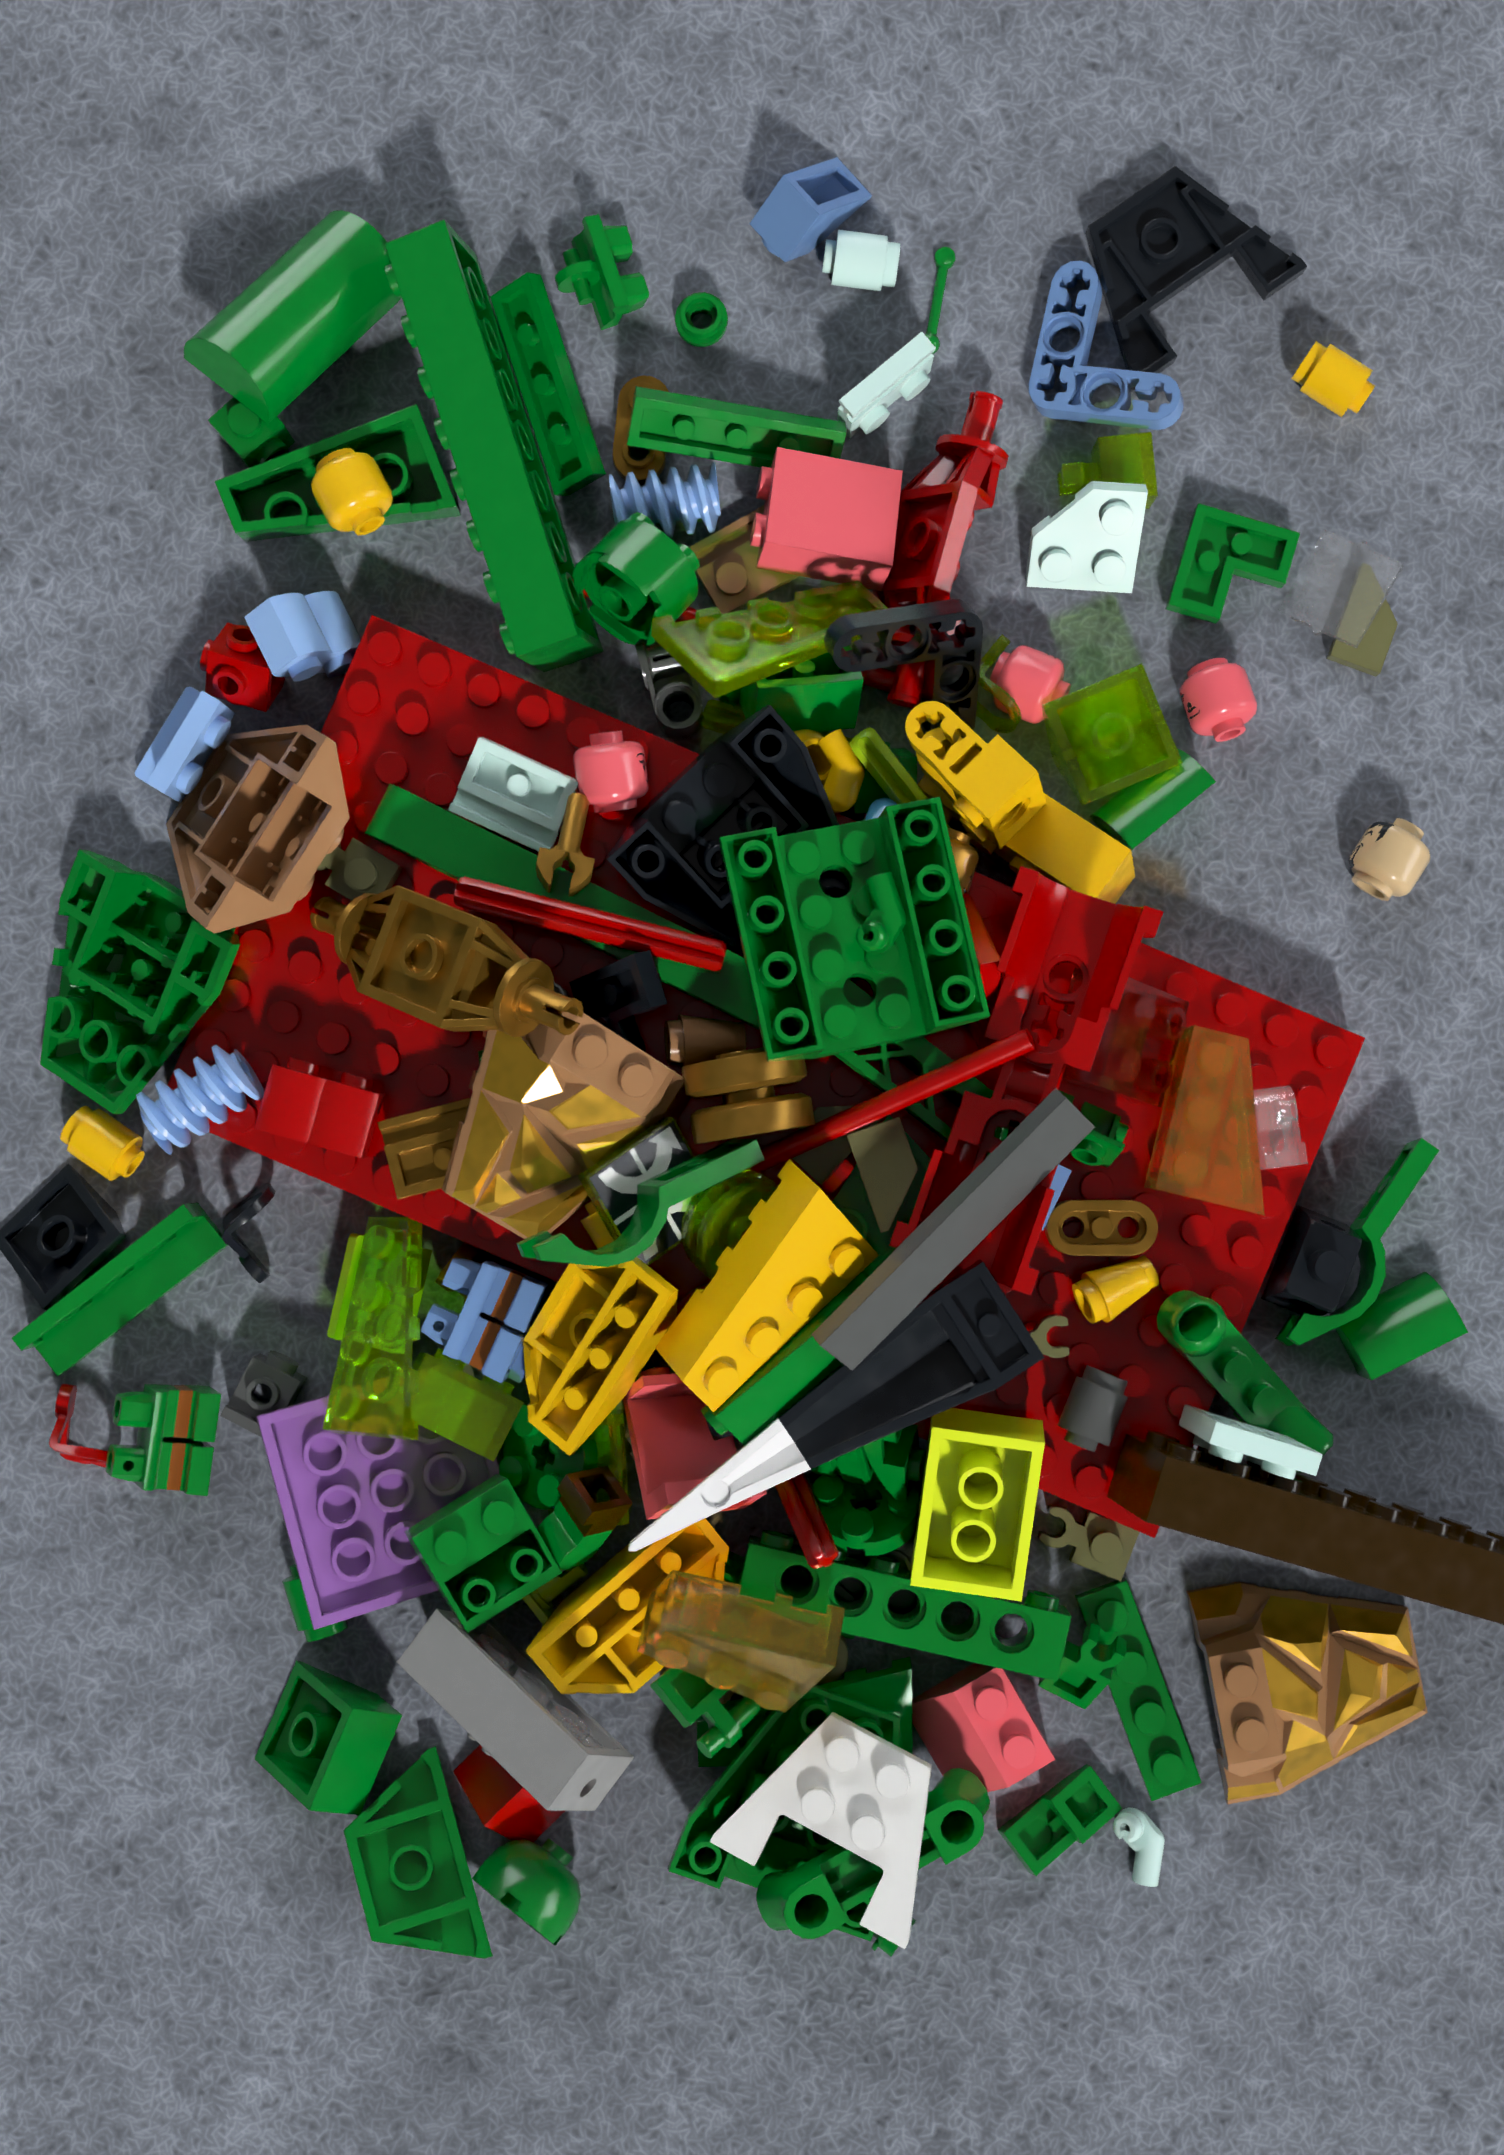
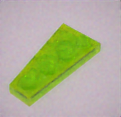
M859 581L795 592L794 601L790 602L772 601L768 597L747 601L746 610L721 614L718 606L696 610L695 619L676 623L671 615L652 618L651 636L714 698H717L827 653L828 651L824 643L825 633L831 623L839 617L848 614L888 609V607ZM858 635L853 636L851 642L859 640L860 637Z
M368 1217L324 1419V1430L338 1434L418 1440V1421L411 1419V1396L419 1394V1371L412 1369L413 1341L420 1340V1318L416 1317L413 1313V1295L421 1290L422 1224L408 1217Z

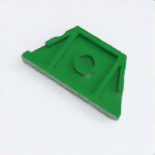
M435 1746L427 1749L406 1772L395 1780L378 1799L343 1831L372 1941L486 1959L493 1955Z

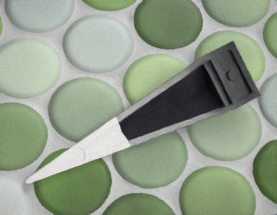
M978 1260L935 1288L853 1371L842 1363L632 1539L628 1551L640 1550L810 1469L993 1391L1045 1357L982 1260Z

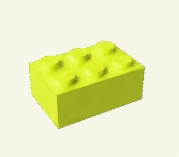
M950 1408L931 1416L912 1554L910 1586L1022 1602L1045 1446L1043 1420Z

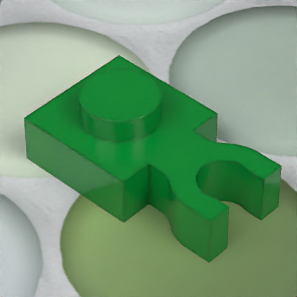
M1091 1622L1083 1632L1082 1644L1080 1646L1066 1641L1058 1681L1039 1677L1038 1686L1086 1709L1112 1681L1113 1667L1118 1665L1125 1657L1127 1640L1117 1636L1112 1644L1101 1645L1098 1643L1100 1626Z

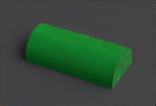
M343 210L330 212L186 342L184 346V359L269 424L402 298L395 296L385 274L384 267L391 264L385 247L387 241L373 226L359 216Z

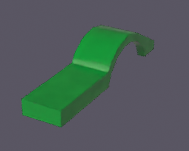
M733 1138L638 1184L637 1206L630 1225L615 1241L597 1250H583L576 1247L564 1234L559 1233L552 1236L548 1231L544 1230L516 1244L522 1257L536 1258L541 1261L603 1267L631 1261L654 1243L666 1222L669 1207L765 1159L757 1139Z
M1423 1138L1407 1143L1351 1224L1350 1228L1362 1239L1358 1252L1361 1268L1357 1288L1347 1303L1327 1316L1320 1317L1307 1313H1302L1300 1316L1290 1315L1276 1336V1340L1285 1346L1292 1344L1301 1345L1359 1318L1376 1301L1386 1277L1385 1249L1380 1239L1439 1152V1149Z

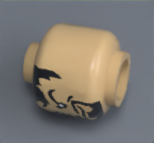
M1396 818L1393 824L1379 821L1371 824L1348 860L1350 869L1354 873L1352 882L1369 895L1384 901H1388L1391 896L1402 897L1407 895L1413 889L1431 858L1429 849L1421 841L1424 832L1413 823L1401 818Z

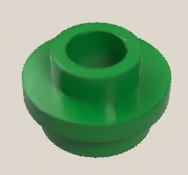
M698 292L687 296L681 301L676 310L675 324L679 335L685 342L696 347H707L718 342L725 334L728 325V315L724 304L719 298L709 293ZM698 313H706L712 321L708 327L699 329L692 324V318Z

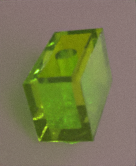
M438 1348L434 1356L420 1352L390 1411L494 1462L524 1403L511 1396L515 1386L506 1381L499 1383L485 1375L481 1381L463 1372L466 1363L443 1355V1349Z

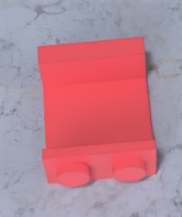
M657 1367L641 1372L638 1376L639 1379L633 1383L626 1396L622 1399L646 1520L658 1519L737 1452L733 1435L716 1441L712 1438L707 1421L701 1412V1409L706 1404L681 1381L676 1373H671L668 1367ZM764 1490L722 1511L745 1509L766 1495L767 1491Z

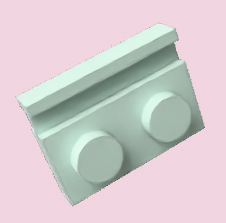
M920 332L839 400L841 406L838 407L837 421L846 423V435L849 438L853 437L861 429L866 435L873 432L890 415L887 407L901 396L906 401L911 400L928 385L931 379L927 374L931 371L934 358L932 353L936 347L923 332Z
M478 737L457 787L459 789L448 810L536 851H539L540 847L552 849L559 832H561L568 796L571 793H578V782L575 778L485 737Z

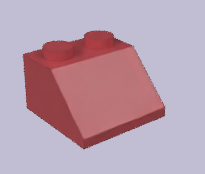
M973 1663L912 1699V1723L942 1775L950 1769L956 1768L970 1771L980 1779L987 1792L1008 1788L1055 1760L1048 1743L1005 1669Z

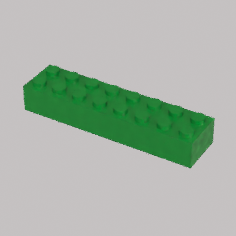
M445 220L385 243L391 263L384 267L385 274L393 293L397 298L402 297L407 315L401 317V324L408 342L412 348L418 347L423 366L417 368L418 377L426 396L429 399L434 398L440 417L434 419L435 431L445 450L450 449L456 468L450 470L451 481L460 500H467L472 519L466 522L467 531L476 551H483L489 571L483 572V580L493 603L499 602L505 622L499 624V630L507 651L511 655L516 654L517 658L543 672L602 653L603 648L593 617L587 610L589 605L584 591L578 595L574 586L573 571L576 564L477 255Z

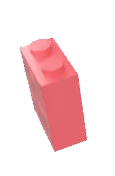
M777 447L771 467H761L757 484L756 499L765 500L763 514H755L750 538V546L759 547L756 568L881 591L893 566L903 471Z

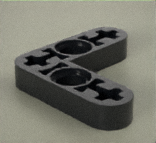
M948 599L848 614L839 617L831 623L825 633L824 643L826 650L840 669L846 672H858L925 661L922 703L926 701H937L943 704L949 703L950 709L974 731L983 626L981 620L967 602L961 599ZM962 620L964 624L956 626V621ZM932 623L935 628L930 629L929 624ZM905 625L916 626L915 635L907 644L901 646L891 644L892 636L900 627ZM955 628L954 634L948 635L946 631H951ZM858 635L860 640L853 642L852 650L845 651L843 647L849 646L852 637ZM878 642L879 646L875 647L873 643ZM954 665L963 666V673L955 683L950 685H941L939 683L941 675L946 669ZM926 720L922 723V726L928 732L934 728H940L942 720L936 724Z

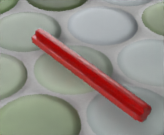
M466 876L460 877L454 892V903L462 908L636 952L651 950L652 956L712 971H719L722 968L727 950L726 944L720 940Z

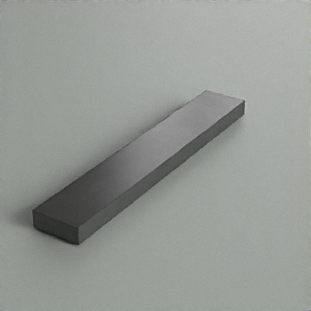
M1055 1088L811 1334L817 1343L853 1371L1095 1126Z

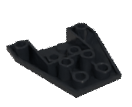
M766 705L717 738L637 813L606 856V859L643 899L743 952L719 838L776 827L777 835L781 836L839 825L806 745L771 705ZM828 870L820 875V887L826 895L833 898L847 895L849 883L841 872Z

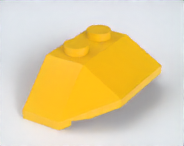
M638 1257L609 1267L569 1263L523 1339L525 1381L530 1398V1404L527 1405L528 1422L567 1455L571 1456L626 1396L646 1365L655 1347L677 1316L678 1290Z
M706 1518L640 1550L628 1551V1544L557 1606L525 1651L561 1694L635 1693L717 1621L729 1546Z

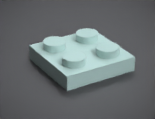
M1186 1404L1184 1405L1179 1426L1194 1434L1193 1444L1209 1449L1208 1453L1217 1457L1241 1463L1245 1454V1460L1261 1465L1262 1470L1294 1480L1296 1471L1314 1476L1317 1475L1323 1454L1286 1435Z

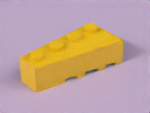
M945 755L939 757V759L943 760ZM924 775L917 785L928 799L941 798L945 820L948 824L952 821L966 831L959 822L961 816L954 809L953 802ZM1045 793L1046 804L1001 849L988 838L983 843H980L967 832V835L971 837V844L988 855L995 852L1009 862L1008 866L1016 874H1018L1020 866L1040 872L1046 878L1066 886L1070 890L1116 904L1135 878L1131 849Z

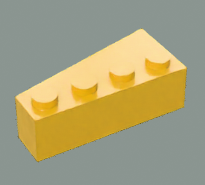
M790 1159L777 1175L782 1181L769 1200L766 1202L760 1199L749 1214L748 1218L752 1223L734 1249L727 1246L715 1262L718 1266L717 1273L705 1290L696 1289L655 1347L681 1381L713 1412L879 1256L820 1187Z

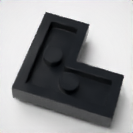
M651 950L632 954L569 982L574 998L582 1002L583 1013L646 1052L635 1017L667 1004L661 977L656 969Z

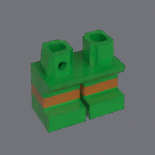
M144 1384L143 1392L136 1391L116 1394L113 1423L117 1426L139 1428L136 1446L110 1444L107 1453L106 1473L111 1477L133 1481L144 1491L165 1489L183 1491L185 1494L208 1496L214 1447L207 1442H215L221 1393L210 1386Z

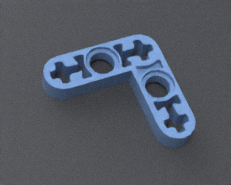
M1079 260L1070 261L1062 265L1055 273L1051 282L1029 381V394L1036 409L1043 416L1051 419L1150 430H1161L1172 426L1182 414L1184 400L1177 382L1170 376L1161 373L1087 366L1102 300V285L1095 268L1089 263ZM1083 279L1088 290H1080L1077 294L1075 303L1079 314L1077 315L1070 312L1072 300L1065 288H1074L1077 280ZM1064 328L1076 329L1080 333V339L1073 349L1067 352H1059L1052 348V340L1058 331ZM1055 365L1061 367L1059 378L1066 392L1057 393L1054 401H1049L1042 390L1043 388H1053L1057 374L1053 367ZM1104 384L1117 386L1120 389V396L1113 406L1100 409L1091 404L1093 393L1098 387ZM1132 387H1135V392L1140 400H1155L1157 393L1163 391L1170 404H1161L1158 412L1152 413L1148 402L1132 400L1133 410L1128 411L1131 405Z

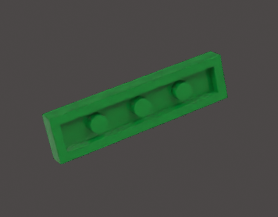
M527 272L490 296L554 495L568 496L606 475L542 276Z
M636 386L627 431V445L761 468L762 466L771 467L777 447L840 459L847 430L846 423L842 421Z
M1125 1577L1121 1581L1116 1580L1075 1595L1086 1627L1091 1622L1100 1626L1099 1644H1112L1117 1636L1127 1640L1125 1657L1118 1665L1113 1667L1112 1681L1108 1684V1688L1150 1800L1154 1801L1202 1783Z

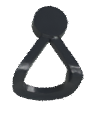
M269 1183L262 1184L254 1189L245 1200L239 1202L225 1215L222 1222L224 1229L223 1240L239 1255L238 1258L241 1264L258 1283L268 1278L270 1273L256 1255L249 1250L236 1230L260 1212L274 1197L276 1191Z

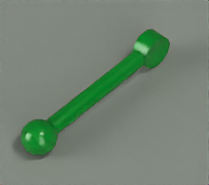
M949 247L939 248L934 257V262L938 269L925 334L936 347L932 354L937 352L940 347V341L936 336L948 269L955 262V253Z

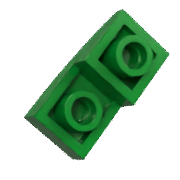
M913 1424L863 1446L875 1474L886 1490L897 1501L907 1502L913 1481L921 1482L923 1478L926 1449L919 1448L918 1425Z

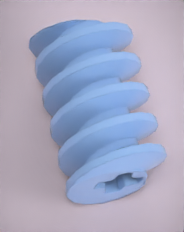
M715 462L711 464L708 479L703 478L698 466L694 464L690 466L687 481L684 482L676 467L669 468L666 484L661 483L654 469L648 470L645 486H640L633 472H627L623 489H619L612 474H609L615 526L620 521L628 519L633 513L638 512L650 518L654 525L660 523L664 533L669 537H673L676 522L680 520L687 534L694 535L698 518H702L709 533L715 532L718 517L721 516Z
M218 1045L211 1047L215 1064L212 1066L208 1065L198 1056L195 1057L193 1063L197 1075L193 1078L179 1068L174 1070L178 1086L174 1090L161 1080L155 1082L159 1097L155 1102L143 1092L136 1094L140 1115L144 1124L157 1144L167 1154L172 1155V1143L180 1148L188 1146L191 1142L190 1131L199 1136L207 1134L210 1129L209 1119L217 1124L226 1122L229 1116L227 1106L236 1112L245 1110L247 1107L245 1094L256 1101L263 1098L264 1090L257 1075L237 1049H234V1052L229 1055Z

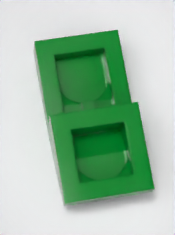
M1086 1764L1068 1775L1002 1825L998 1832L1028 1872L1037 1876L1075 1841L1082 1844L1085 1843L1113 1818L1122 1807L1093 1768Z

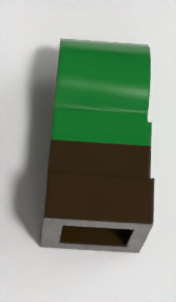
M608 1466L566 1474L557 1488L561 1498L555 1505L554 1512L547 1516L537 1529L557 1565L562 1570H570L589 1560L599 1550L633 1504ZM600 1488L607 1492L610 1501L597 1503V1493Z

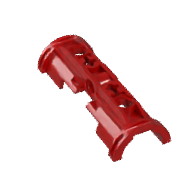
M1020 866L1012 891L1020 896L1021 900L997 967V971L1004 974L1005 977L984 1037L997 1042L1023 1029H1028L1036 1049L1003 1064L991 1099L965 1090L944 1152L934 1149L909 1224L897 1221L889 1246L897 1248L986 1159L989 1152L992 1153L1003 1142L996 1138V1132L999 1127L1008 1129L1012 1121L1021 1123L1055 1088L1059 1089L1067 1065L1090 1072L1111 1010H1118L1142 938H1154L1156 936L1164 911L1145 905L1143 907H1133L1104 901L1070 890L1068 887L1046 878L1038 871ZM1061 963L1075 964L1082 971V984L1073 993H1058L1050 985V974ZM1043 995L1048 996L1052 1001L1059 1004H1075L1071 1015L1060 1009L1056 1026L1059 1030L1064 1031L1061 1040L1051 1039L1048 1046L1039 1045L1040 1037L1036 1032L1032 1031L1035 1022L1044 1024L1047 1021L1051 1009L1050 1005H1039ZM1057 1166L956 1267L966 1269L978 1260H982L996 1282L1031 1296L1040 1271L1029 1265L1055 1190L1050 1189Z

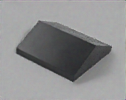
M67 1164L0 1229V1250L41 1308L47 1311L65 1297L126 1237V1234L116 1211L70 1164Z

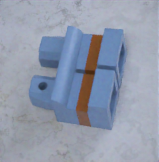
M455 1257L449 1265L442 1285L468 1296L460 1314L436 1303L433 1304L422 1325L421 1332L436 1343L445 1346L442 1352L443 1355L461 1360L481 1370L483 1375L502 1383L509 1376L522 1347L523 1339L527 1334L526 1331L530 1328L549 1283L491 1260L480 1264L476 1261Z

